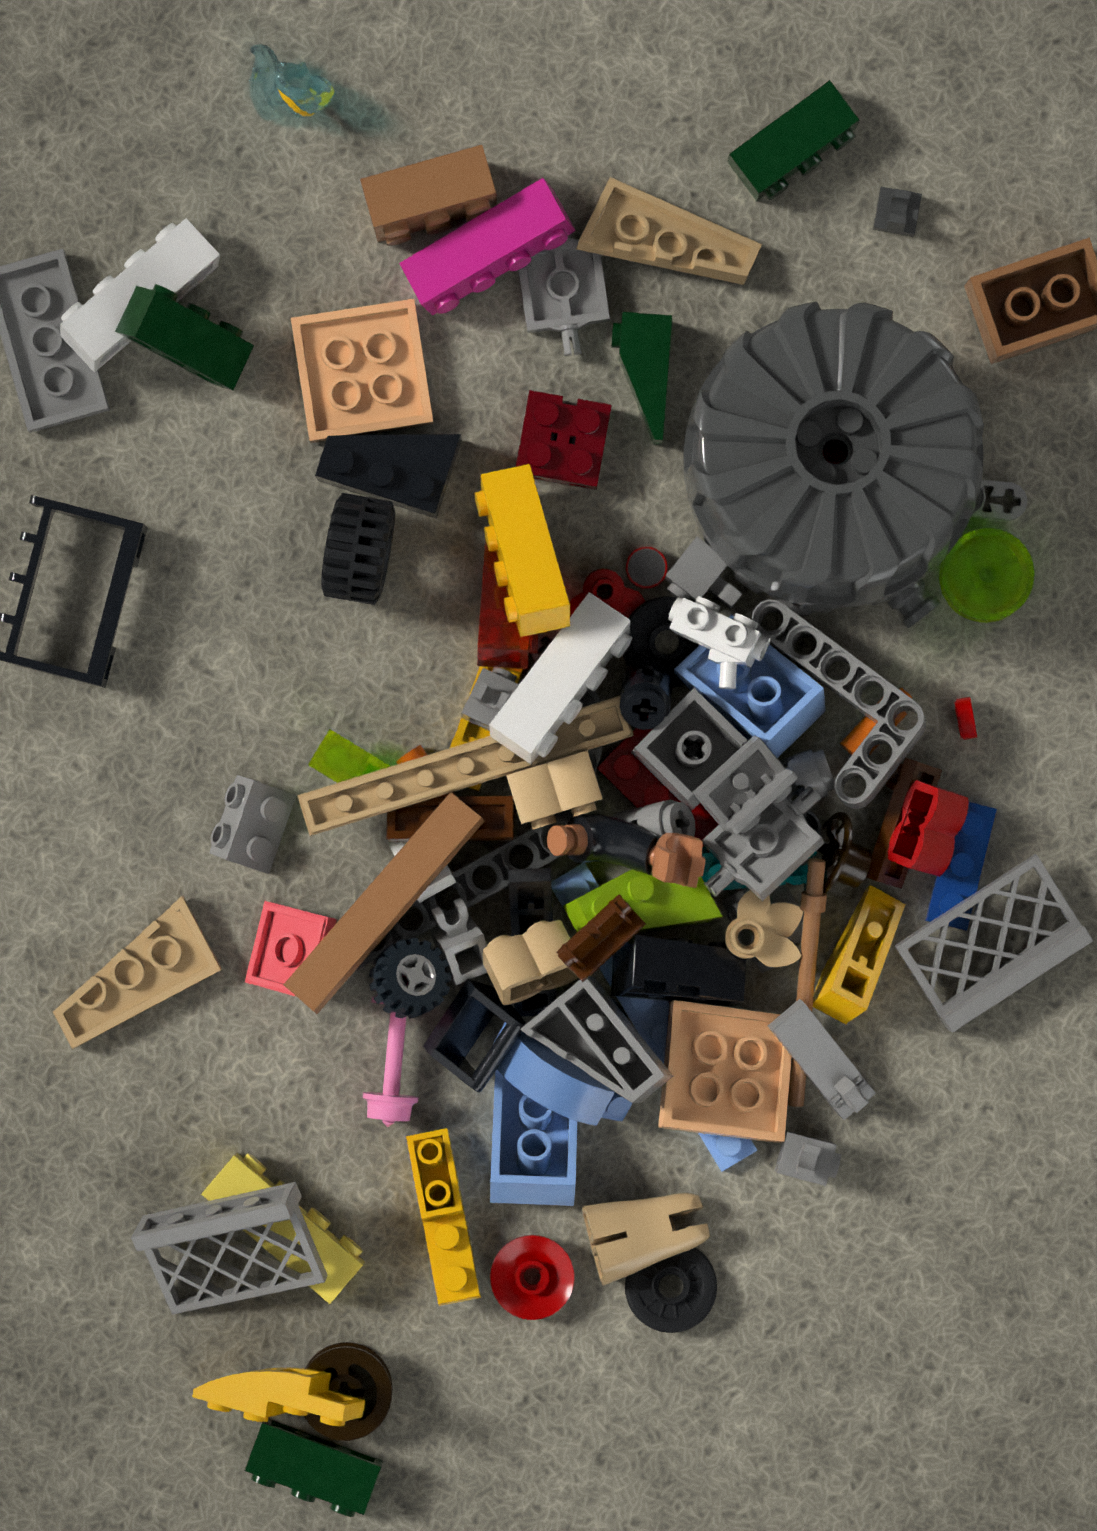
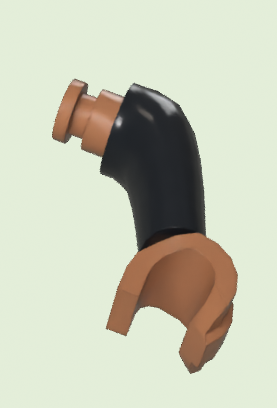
M590 814L575 816L565 826L555 825L550 828L547 835L548 849L554 856L568 855L570 859L578 863L592 861L612 863L652 875L662 882L676 883L692 888L697 887L698 877L703 876L706 859L702 856L703 841L685 834L665 833L660 837L635 824L618 818Z

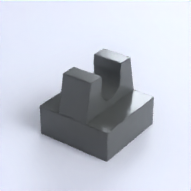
M881 187L873 230L914 237L922 194Z

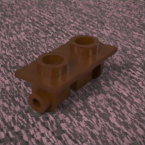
M619 894L556 952L563 963L584 982L639 932L646 923Z

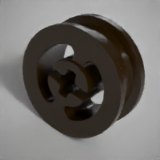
M340 1342L329 1345L318 1351L305 1367V1369L322 1372L329 1367L335 1368L337 1372L330 1378L328 1389L333 1392L340 1389L342 1382H348L350 1389L363 1388V1378L357 1372L350 1369L349 1366L352 1364L366 1369L375 1381L377 1398L374 1405L363 1417L346 1421L345 1426L324 1424L320 1422L319 1415L309 1412L308 1415L304 1416L312 1428L330 1439L351 1441L369 1435L381 1425L391 1406L393 1385L387 1365L375 1351L359 1343ZM365 1390L352 1393V1397L364 1400Z

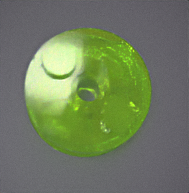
M995 528L976 529L961 536L950 553L941 562L939 570L940 589L948 605L960 616L979 623L996 622L1013 614L1028 599L1034 584V564L1025 545L1012 534ZM980 570H990L993 574L992 582H983L979 576Z

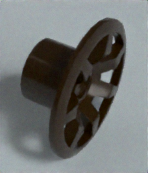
M837 812L823 824L821 829H827L826 834L830 840L829 844L824 842L818 849L823 854L822 860L826 861L823 893H827L836 881L853 888L858 887L867 876L871 865L872 854L870 849L851 842L853 826L850 816L845 812ZM803 883L804 891H806V883Z

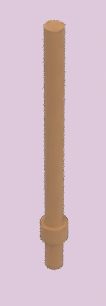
M815 858L808 861L806 891L801 892L800 910L804 911L800 952L802 956L799 964L796 1001L801 999L811 1011L813 1009L821 913L826 911L827 894L823 893L826 861ZM791 1058L788 1105L802 1107L804 1106L807 1075L793 1058Z

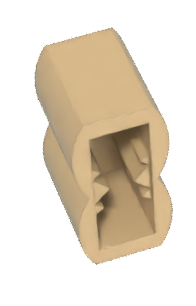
M588 750L506 775L521 824L530 822L532 830L556 823L554 814L571 809L572 816L575 817L597 810L595 801L603 799Z
M546 920L539 921L530 926L524 934L496 937L483 949V965L503 1005L526 1000L542 990L558 988L578 978L563 963L556 952L563 944L570 940L561 920L552 922Z

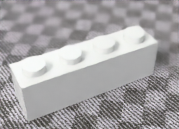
M187 218L177 226L174 223L167 225L156 236L155 240L157 243L146 252L143 249L135 252L125 262L124 267L126 269L116 278H113L111 275L104 278L94 288V296L84 305L80 302L75 303L62 315L61 320L63 322L60 324V336L93 372H96L131 342V340L118 334L115 330L136 286L151 290L155 284L163 286L178 295L176 302H178L219 266L220 254Z
M589 592L571 615L570 627L562 628L491 721L489 724L490 737L531 765L538 755L545 758L557 742L558 737L554 734L562 723L565 722L569 725L580 712L583 706L580 699L588 689L595 691L604 680L608 672L604 667L613 656L620 658L632 641V637L629 636L631 620Z

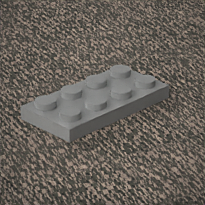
M64 249L0 266V335L29 433L110 411L99 369L93 372L60 336V324L63 322L61 320L62 315L72 305L79 302Z

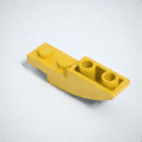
M448 1129L406 1136L438 1305L443 1306L481 1298Z
M294 1367L266 1368L225 1376L194 1388L192 1395L193 1398L207 1401L209 1409L222 1412H230L232 1409L243 1411V1418L256 1422H267L269 1417L284 1413L306 1416L309 1412L319 1415L320 1422L324 1424L345 1426L346 1421L363 1417L365 1400L328 1390L331 1373Z

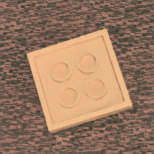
M414 299L291 318L310 443L326 441L328 436L366 435L434 424Z
M677 1000L671 1001L669 1004L664 1065L673 1077L662 1085L658 1128L774 1143L785 1142L792 1056L768 1027L781 1014Z

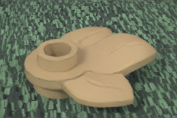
M749 890L738 902L737 918L728 925L725 931L726 946L733 955L746 959L756 957L767 967L778 968L793 964L802 955L788 937L798 927L803 911L800 910V907L787 902L771 904L769 895L762 901ZM743 929L749 930L753 936L752 942L747 946L742 945L738 940L739 932Z

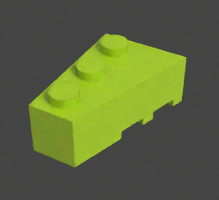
M633 869L563 905L576 932L582 929L619 894L646 923L636 934L704 924L723 917L709 890L705 887L701 876L698 877L697 887L692 888L676 883L662 882L652 875Z

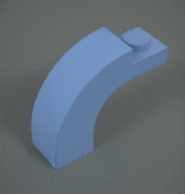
M506 1022L503 1024V1026H502V1028H501V1030H500L498 1036L500 1035V1033L502 1032V1030H503L504 1027L506 1026V1024H507ZM521 1032L497 1068L506 1080L538 1104L562 1116L585 1124L597 1126L601 1118L623 1121L632 1105L630 1101L524 1032Z

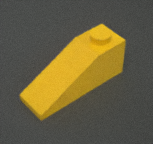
M871 885L866 888L821 973L814 992V1008L845 1025L868 1009L906 904Z

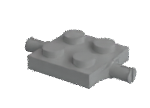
M568 238L564 244L555 249H544L531 257L532 260L527 266L518 270L527 333L548 330L561 332L564 356H572L570 339L573 344L574 356L582 354L578 335L579 329L589 324L610 322L601 255L577 250L579 240Z
M808 786L792 803L783 799L777 804H770L759 814L761 819L758 824L746 833L740 832L736 835L724 831L718 825L702 841L705 848L720 861L722 868L704 883L705 887L717 897L724 888L735 880L746 885L763 901L824 844L822 837L807 824L803 816L815 803L821 800L819 794L815 790L813 791L812 787Z

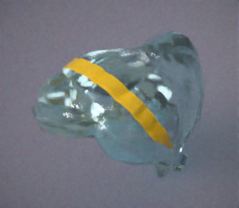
M257 44L250 47V52L255 55L249 79L250 97L256 112L262 119L267 121L275 120L283 115L292 118H306L314 115L321 109L329 107L335 96L334 87L330 81L322 76L311 74L305 62L300 64L280 62L274 51L267 45Z

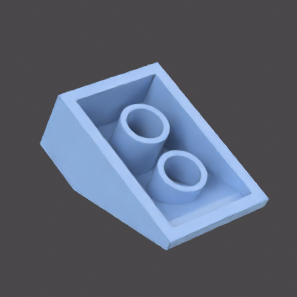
M731 614L728 618L733 619L734 616ZM770 644L762 660L758 661L755 659L751 668L745 665H737L736 689L719 688L720 664L709 660L710 649L701 645L674 669V673L690 691L695 688L747 740L753 736L759 737L776 758L826 711L824 687Z
M496 1070L490 1203L574 1206L577 1121L538 1104L514 1087Z

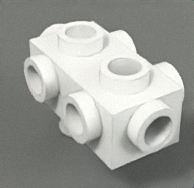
M698 596L696 601L693 602L686 598L678 597L669 613L668 620L672 621L669 628L675 634L710 649L708 659L720 664L719 688L736 689L737 665H745L751 668L755 659L761 661L769 647L770 638L756 630L757 622L736 613L734 618L731 619L719 614L721 606L710 600Z

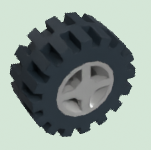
M410 938L406 941L404 939L383 950L373 961L375 967L370 969L369 977L374 978V981L369 984L370 991H377L378 995L374 997V1000L377 1004L383 1002L385 1004L383 1010L388 1014L396 1012L395 1017L397 1018L407 1016L409 1019L416 1018L430 1012L444 1001L443 997L450 990L446 983L451 981V973H446L445 968L450 965L447 959L441 961L439 956L442 954V951L438 947L433 950L430 949L431 942L426 940L418 942V938ZM402 974L406 976L408 985H406V982L404 981V977H402Z

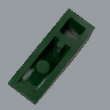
M622 312L621 323H613L611 348H619V362L653 445H662L673 315Z

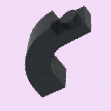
M551 868L508 870L511 936L524 934L530 926L539 921L546 920L552 922ZM556 988L542 990L526 1000L514 1003V1009L521 1017L537 1016L556 1000Z

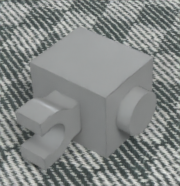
M696 536L665 576V580L670 583L667 588L670 594L677 598L691 599L693 602L696 601L698 596L704 597L707 592H710L721 603L731 609L742 595L740 591L720 577L728 565L712 547L698 536Z
M494 666L492 671L483 668L463 708L461 718L490 731L489 724L519 686V684L515 683L517 676L497 666Z
M461 898L453 901L456 913L452 918L446 919L439 907L431 910L439 926L431 929L430 932L435 947L442 951L439 958L441 961L447 959L450 965L445 968V971L451 973V979L455 985L487 973L483 965V949L487 947L484 935L469 916L466 904Z
M785 1130V1142L781 1143L775 1171L779 1174L826 1186L828 1177L835 1178L837 1175L841 1154L835 1152L837 1145L834 1142Z

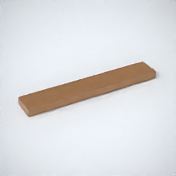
M450 792L283 985L312 1011L318 1014L485 822L483 818Z

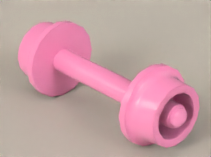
M402 974V977H404L406 985H408L406 976ZM372 997L371 1002L376 1003L374 997ZM391 1012L389 1019L383 1093L363 1092V1098L367 1101V1118L382 1120L387 1127L394 1124L395 1121H410L412 1106L418 1103L419 1098L399 1094L406 1017L397 1018L395 1017L396 1012Z

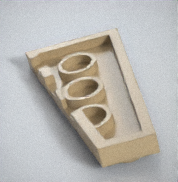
M610 177L579 239L576 249L744 285L762 244Z
M181 896L174 902L169 909L154 920L139 936L116 954L110 962L53 1011L72 1049L223 970L185 897Z

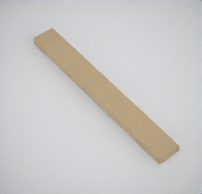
M620 696L582 707L576 718L569 725L563 722L554 735L558 739L545 758L538 755L532 765L488 736L297 795L309 835H316L632 737L634 735L631 725L625 721L620 711Z

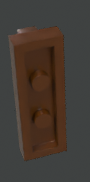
M905 757L903 764H900L888 779L886 786L894 792L872 853L871 865L866 878L902 889L909 868L888 860L890 838L896 826L902 821L903 802L911 785L918 780L937 786L942 773L941 769Z
M458 796L461 801L485 821L468 841L514 840L515 802L513 796ZM435 797L387 812V840L389 842H408L446 797Z

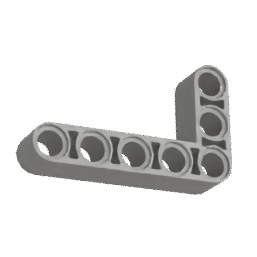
M769 599L760 602L752 613V620L758 623L756 630L770 638V645L876 723L840 770L834 785L837 796L845 806L852 809L866 807L872 802L923 735L926 729V718L922 708L916 701L783 603ZM772 612L782 614L783 623L777 630L767 631L762 628L763 618L767 614ZM803 637H812L817 641L815 650L806 656L797 654L795 652L797 641ZM838 661L848 663L850 665V672L846 678L833 680L828 677V670L833 663ZM878 686L884 690V696L878 704L867 705L861 701V695L867 687ZM903 711L914 712L918 716L916 725L910 730L898 729L895 726V719L899 713ZM878 744L890 746L892 755L886 763L875 764L870 761L869 753L874 746ZM857 777L865 780L866 790L860 797L850 798L844 794V785L849 779Z

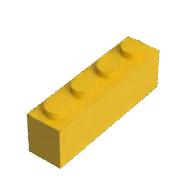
M530 464L480 474L481 491L475 492V501L479 516H487L489 526L484 527L489 552L497 551L499 558L498 562H494L498 586L507 587L509 597L504 598V606L508 622L517 623L520 637L570 627V604Z

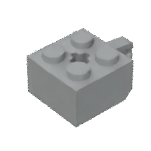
M693 688L671 710L668 717L666 716L631 753L680 802L686 804L692 811L700 803L692 792L748 740ZM685 741L689 745L695 741L699 743L701 748L697 753L701 759L695 756L688 759L684 755L686 746L683 742Z

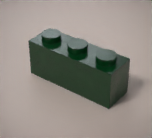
M829 80L732 151L728 156L727 162L756 201L765 195L769 200H772L789 187L786 180L796 172L800 171L804 176L821 164L823 160L820 155L833 146L836 151H839L856 137L853 131L857 128L860 120Z
M155 284L152 290L136 286L115 332L215 386L233 391L254 347L253 344L240 338L243 331L224 321H220L219 325L208 320L211 313L195 304L188 302L185 307L177 303L178 295L163 286Z
M268 1419L267 1422H262L244 1471L253 1474L251 1480L258 1484L275 1488L276 1483L292 1488L291 1495L307 1502H315V1499L319 1498L332 1503L330 1508L333 1511L348 1517H354L356 1512L364 1515L383 1461Z

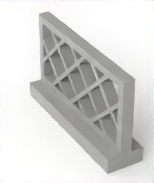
M1034 854L894 946L936 1010L945 1028L953 1033L1093 942V939L1075 916L1039 857ZM1032 868L1035 869L1042 880L1038 898L1016 893L1019 877ZM1011 882L1009 892L1000 890ZM1047 890L1054 901L1045 900ZM992 894L1008 897L1003 921L981 916L984 899ZM1015 898L1036 903L1031 927L1010 922ZM976 905L974 915L964 913ZM1043 905L1058 907L1067 920L1065 924L1054 931L1038 928ZM956 917L973 920L968 943L945 939L949 922ZM979 921L1001 926L996 949L974 945ZM1008 927L1030 932L1027 948L1019 954L1003 951ZM940 929L939 937L930 936V934ZM1037 933L1046 935L1035 943ZM921 940L937 942L932 966L916 963L908 949ZM944 944L966 949L961 972L939 968ZM973 950L995 955L991 972L983 977L968 974ZM1002 956L1011 958L1000 965ZM921 970L931 972L929 982ZM938 973L960 978L956 995L943 1003L934 991ZM967 979L976 981L965 988Z
M296 1182L143 1215L131 1236L137 1252L145 1251L172 1315L325 1283L328 1276L298 1203L302 1196ZM290 1220L296 1233L293 1241L271 1231L273 1223ZM245 1229L259 1236L260 1239L255 1249L232 1239L234 1232ZM208 1238L220 1244L222 1247L217 1257L215 1258L194 1247L196 1240ZM264 1240L287 1251L281 1263L258 1252ZM169 1246L183 1253L184 1255L179 1265L177 1266L163 1259L158 1248ZM226 1248L249 1259L243 1271L220 1260ZM291 1254H294L308 1262L311 1272L299 1273L285 1265ZM188 1256L210 1267L205 1280L182 1268ZM255 1262L274 1272L275 1275L272 1280L262 1282L248 1275L247 1272L252 1263ZM216 1270L237 1281L234 1288L224 1290L210 1283L209 1280ZM178 1278L199 1289L197 1295L180 1299L174 1286L176 1279Z

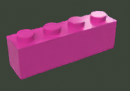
M541 178L399 264L420 304L433 316L436 313L443 314L453 310L460 303V299L472 292L478 293L490 288L495 283V278L507 271H517L524 268L531 262V257L544 249L552 250L561 246L567 241L568 235L576 230L553 188L544 178Z

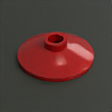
M525 1235L511 1240L497 1253L491 1267L490 1283L496 1300L508 1313L521 1319L539 1320L555 1314L566 1304L574 1286V1269L569 1255L558 1243L540 1235ZM530 1268L537 1269L541 1274L540 1280L535 1284L528 1283L524 1278L526 1270Z

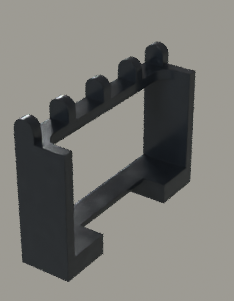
M31 495L29 504L43 508L37 534L21 532L19 540L32 543L34 546L26 576L10 572L9 581L23 584L15 616L0 613V622L13 625L6 652L0 650V661L106 688L116 651L113 643L132 570L133 567H138L148 527L144 523ZM55 512L124 530L87 674L17 656L47 536Z

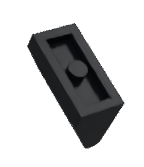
M467 979L423 1047L435 1060L476 1092H482L522 1031L520 1029L527 1023L511 1004H502L494 987ZM496 1014L507 1024L477 1069L474 1070L465 1057L493 1015Z

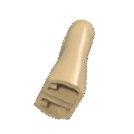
M679 1193L647 1199L583 1205V1217L602 1285L604 1286L627 1277L657 1262L691 1250L710 1238L708 1224L688 1226L676 1231L673 1217L685 1216L703 1209L699 1195Z

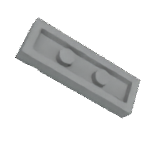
M798 999L768 1025L780 1043L843 1120L848 1118L853 1112L858 1113L869 1103L868 1100L876 1094L801 999Z

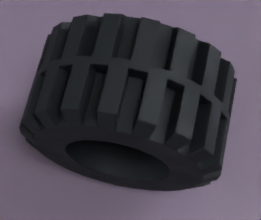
M341 493L332 511L321 574V587L324 596L375 605L379 600L387 574L396 512L392 501Z

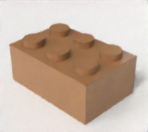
M483 145L360 179L377 242L386 240L388 246L405 243L411 240L410 233L426 229L429 235L444 232L451 228L450 222L466 218L467 222L497 205L496 190Z
M1090 237L970 277L964 286L991 364L1097 329V258Z

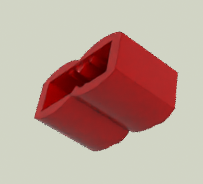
M916 780L905 796L902 807V821L896 826L890 838L888 860L913 870L940 877L951 862L955 844L954 837L961 830L966 820L969 805L968 797Z

